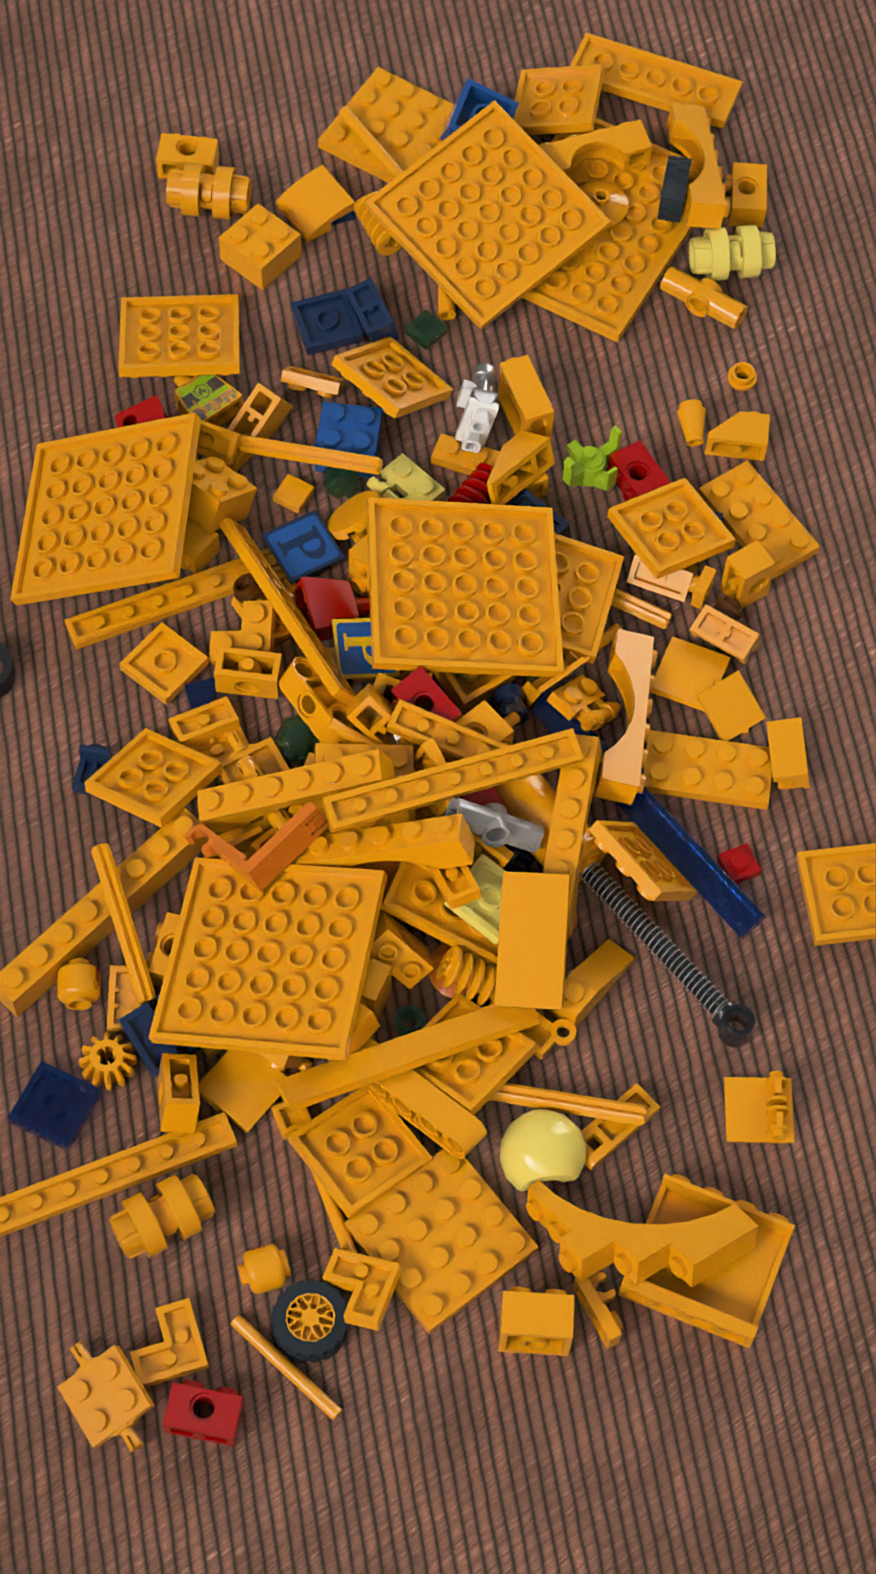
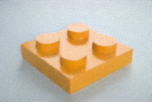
M161 622L119 663L120 670L165 705H168L209 664V659Z

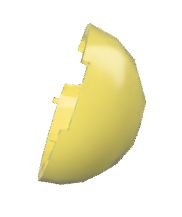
M537 1109L524 1113L508 1126L501 1139L500 1164L506 1179L519 1191H527L528 1186L538 1180L541 1183L553 1180L562 1183L576 1180L586 1162V1142L581 1130L564 1114L548 1109Z

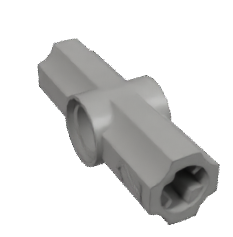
M455 797L447 804L444 816L462 813L472 833L480 835L482 842L488 847H500L507 844L535 853L541 846L544 836L543 826L508 815L507 809L502 804L489 803L481 806Z

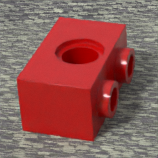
M640 440L609 455L606 472L613 467L618 469L615 485L621 490L625 502L671 483Z
M421 666L391 690L395 698L392 702L394 707H396L399 699L418 706L423 701H430L434 704L430 712L453 722H456L463 716L462 712Z
M183 1380L182 1384L172 1382L162 1424L164 1432L235 1447L244 1409L243 1396H239L238 1391L227 1387H217V1391L204 1389L203 1384L192 1380ZM202 1404H209L214 1407L213 1414L204 1419L197 1417L195 1411Z

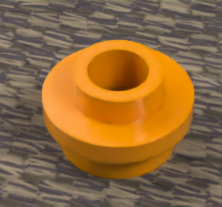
M739 362L729 370L727 380L734 389L746 391L755 386L757 373L751 364Z

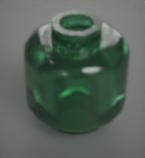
M295 714L294 717H286L274 738V743L280 749L283 759L292 763H296L297 759L306 760L309 752L313 753L315 744L319 742L308 724L302 720L299 714Z

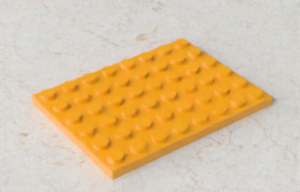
M596 118L594 130L606 129L614 125ZM590 132L558 133L551 142L563 140L572 135L578 136ZM651 143L650 164L623 171L611 161L590 159L574 168L570 179L579 188L595 181L608 182L619 187L628 198V214L620 224L606 229L523 296V299L608 339L619 342L694 228L686 226L683 212L680 223L657 219L668 156H682L654 143ZM692 164L690 168L687 190L689 184H691L698 177L695 168ZM724 175L721 177L722 183L724 182Z

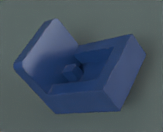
M80 744L78 750L80 761L72 783V790L75 793L94 796L86 792L84 782L112 758V752L99 744H91L90 746Z

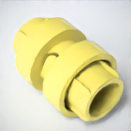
M756 225L737 226L735 234L729 236L725 227H721V229L706 228L703 237H693L689 242L691 272L697 275L706 274V278L714 281L727 280L730 271L735 270L740 279L758 278L761 269H772L775 265L776 247L774 236L771 232H759Z

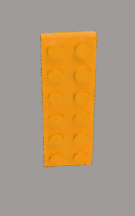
M587 32L570 65L603 64L604 78L601 91L669 112L671 103L705 106L706 115L711 119V125L724 129L743 83V81Z

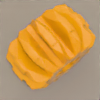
M105 1032L104 1040L99 1041L97 1037L92 1036L91 1042L93 1047H82L81 1050L84 1057L79 1058V1066L84 1069L82 1072L84 1080L92 1079V1086L96 1089L105 1083L106 1090L110 1092L113 1087L112 1083L117 1082L119 1086L124 1087L125 1080L123 1076H134L135 1073L132 1066L137 1064V1057L132 1054L134 1051L133 1045L131 1043L124 1044L123 1036L119 1034L111 1040L110 1033ZM108 1058L114 1059V1062L110 1064ZM106 1059L108 1065H103L102 1061Z

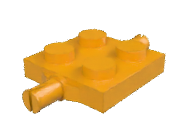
M234 730L233 734L230 732L226 735L234 752L228 758L219 761L222 765V773L218 777L223 785L244 780L235 765L245 756H253L264 775L289 770L271 737L256 744L245 745L238 730Z
M83 1341L76 1343L75 1346L70 1348V1351L80 1367L73 1376L57 1388L92 1448H99L112 1437L122 1436L130 1452L137 1451L144 1443L133 1427L142 1415L155 1406L120 1346L113 1345L100 1356L92 1358Z

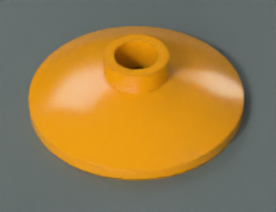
M602 181L590 182L580 187L586 196L611 220L609 228L620 224L626 218L629 210V201L626 194L619 187Z

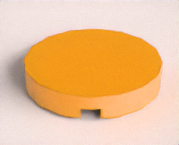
M365 491L359 493L336 509L327 522V529L335 539L346 540L350 538L348 536L349 533L354 531L358 534L367 529L366 503L368 497L380 498L376 492Z

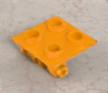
M782 1071L770 1072L769 1078L724 1077L726 1142L795 1143L791 1078L783 1077Z

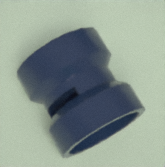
M507 684L494 691V702L499 707L497 713L502 718L512 711L516 712L520 716V722L515 725L518 726L525 723L530 717L528 707L523 703L526 698L525 692L522 689L523 686L519 684Z

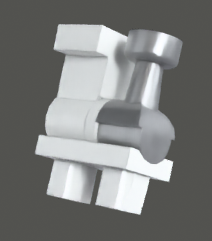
M487 363L478 364L473 368V382L464 380L457 397V406L464 408V413L456 431L455 440L462 441V450L479 453L481 446L484 447L499 408V404L495 403L498 397L497 393L492 392V385L496 382L497 371L495 367Z

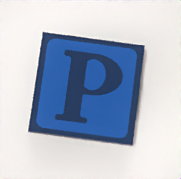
M316 510L261 535L290 584L299 581L301 577H316L326 572L330 565L345 559V556Z

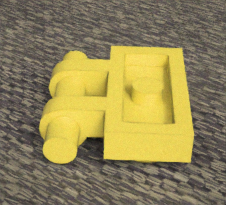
M403 453L381 471V478L385 481L380 482L373 476L366 484L380 498L400 499L393 493L395 490L405 497L401 499L440 501L445 496V488Z

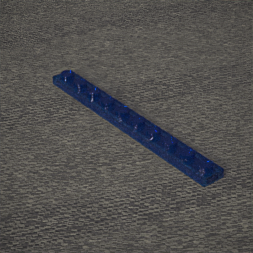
M554 688L531 709L534 715L552 734L573 728L577 735L599 737L593 730L584 731L581 728V722L577 718L569 721L546 701L555 690ZM599 737L602 749V759L604 752H606L610 748ZM645 786L641 794L636 793L631 805L616 802L740 938L744 939L767 918Z

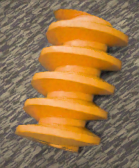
M375 191L358 199L354 204L353 210L361 221L367 235L371 238V242L376 247L377 252L384 256L397 253L402 246L365 208V201L378 192Z
M458 946L451 947L437 968L436 979L444 976L443 987L448 988L453 981L456 982L454 989L456 994L461 993L464 988H467L465 997L468 1000H471L476 993L479 994L477 999V1005L482 1006L487 1000H490L489 1005L495 1003L496 967L492 964L485 965L484 960L481 958L474 959L470 952L462 954V949Z

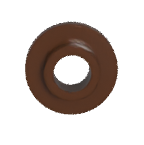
M249 573L240 576L233 585L234 596L240 603H243V601H255L262 592L253 576Z
M727 595L724 599L719 596L715 599L716 604L713 607L715 610L733 620L740 619L742 615L738 610L741 606Z

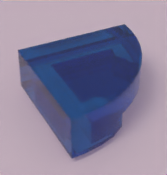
M214 677L184 685L191 710L212 702L216 695Z

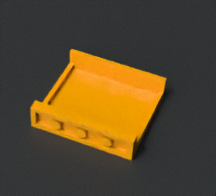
M664 1174L646 1224L661 1225L687 1222L712 1215L736 1204L758 1225L756 1246L753 1250L692 1288L682 1278L675 1276L668 1265L637 1285L625 1275L618 1296L750 1348L795 1225L789 1223V1220L780 1214H766L756 1210V1207L750 1202L744 1200L733 1201L723 1197V1193L715 1188L705 1187L703 1189L693 1185L688 1178L682 1175L672 1174L671 1176Z

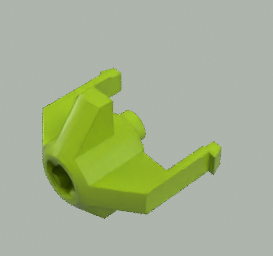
M615 425L611 429L609 442L599 448L593 446L583 448L576 440L567 444L566 450L570 457L568 456L564 460V482L569 487L583 485L597 487L605 491L615 486L618 469L613 467L607 472L605 469L608 467L609 455L619 451L623 432Z

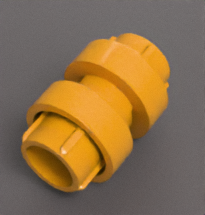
M186 163L184 169L172 168L168 173L166 202L171 207L181 208L182 215L200 217L203 209H212L214 219L232 220L234 213L246 214L249 211L251 178L237 175L235 167L217 166L215 174H207L204 164Z
M174 1174L156 1184L159 1195L146 1201L142 1193L139 1192L121 1202L123 1210L111 1215L108 1221L127 1258L132 1259L145 1252L148 1258H151L168 1249L165 1238L178 1232L183 1240H186L203 1231L201 1222L213 1217L215 1209L204 1185L197 1175L191 1174L179 1180Z

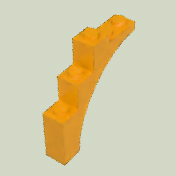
M539 1180L528 1186L526 1208L530 1217L534 1221H539L548 1230L551 1238L556 1243H560L558 1258L561 1266L565 1271L571 1272L580 1282L614 1262L617 1270L622 1275H627L636 1285L669 1265L674 1275L682 1278L692 1288L753 1250L756 1246L758 1225L736 1204L712 1215L687 1222L661 1225L634 1224L604 1218L582 1210L557 1196Z

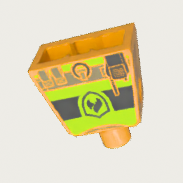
M217 375L174 377L173 381L178 386L174 391L175 404L180 415L196 413L202 421L223 427L236 417L243 406V395Z

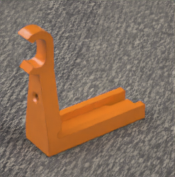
M308 801L250 858L220 838L205 825L200 824L190 828L185 835V839L189 845L196 844V841L202 837L207 838L208 842L202 845L201 848L206 858L214 854L218 855L251 885L262 892L329 825L319 812V809Z

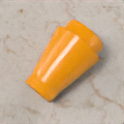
M700 400L683 401L679 404V410L676 414L685 436L686 445L691 447L702 445L704 443L703 434L706 408L703 407Z

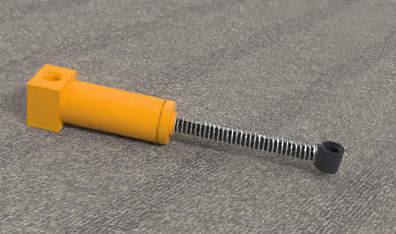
M484 700L455 723L510 746L513 745L514 738L512 727L520 722V716L512 711L502 718ZM444 756L446 763L456 761ZM541 774L495 786V790L508 808L511 816L543 826L544 836L541 846L535 853L531 851L530 853L544 867L557 791ZM587 823L582 848L579 882L583 880L584 883H588V887H592V892H596V896H600V900L605 901V905H609V909L613 910V914H617V918L622 919L621 922L626 923L627 928L630 927V932H634V936L639 937L638 940L643 941L644 946L647 945V950H651V954L656 955V959H660V964H664V968H668V972L673 973V977H677V982H682L681 985L686 987V991H690V996H695L694 999L699 1000V1005H703V1009L708 1010V1014H712V1023L718 1028V1036L724 1044L733 1048L745 1045L749 1041L755 1025V1016L751 1009L744 1005L736 1004L734 1001L728 1002V999L725 1000L723 998L724 994L720 995L719 990L715 989V985L712 986L710 984L711 981H707L706 976L703 977L701 975L702 971L699 972L697 970L698 967H694L693 962L690 963L688 961L689 958L684 957L685 953H681L680 949L676 948V944L671 943L672 939L668 940L667 935H663V930L660 931L658 929L659 926L654 925L655 921L651 922L650 917L645 916L646 912L643 913L641 911L642 908L637 907L638 903L634 904L633 899L628 898L629 894L626 895L625 890H621V886H617L616 881L613 882L612 877H608V872H604V868L599 867L600 862L607 853L595 844L594 839L596 837L589 831L590 826ZM739 1022L743 1025L744 1029L734 1030L730 1027L729 1023Z

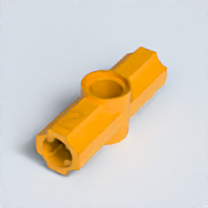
M673 266L666 271L661 281L660 289L685 302L687 309L695 316L705 317L709 315L735 329L740 326L747 313L748 306L722 293L721 287L712 279L703 278L700 281Z

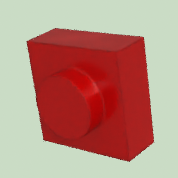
M748 843L719 853L717 856V861L730 887L760 876L761 869Z

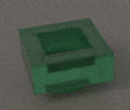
M425 310L405 326V334L427 350L447 334V326Z

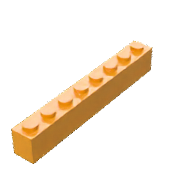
M185 807L116 867L131 914L201 852L202 845L208 842L207 838L202 837L196 841V844L189 845L185 839V835L190 828L195 825H204ZM101 882L0 971V1002L17 1018L57 982V973L62 966L69 964L71 959L84 958L115 930Z

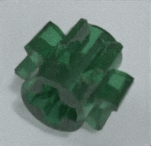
M327 467L323 471L325 480L322 482V485L334 498L339 499L341 496H346L349 499L359 490L356 486L358 484L356 481L360 477L356 471Z

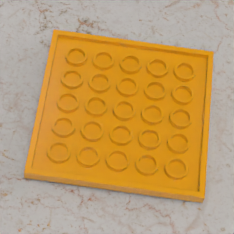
M495 100L365 201V208L480 330L484 329L608 229L611 224V220Z
M190 413L37 444L10 600L16 606L179 578L200 431V417L196 413Z
M368 497L366 510L372 669L414 671L421 666L428 672L554 677L557 674L564 673L552 508Z
M195 857L149 1033L151 1042L347 1061L386 886L387 875L385 871L289 864L260 892L222 859Z

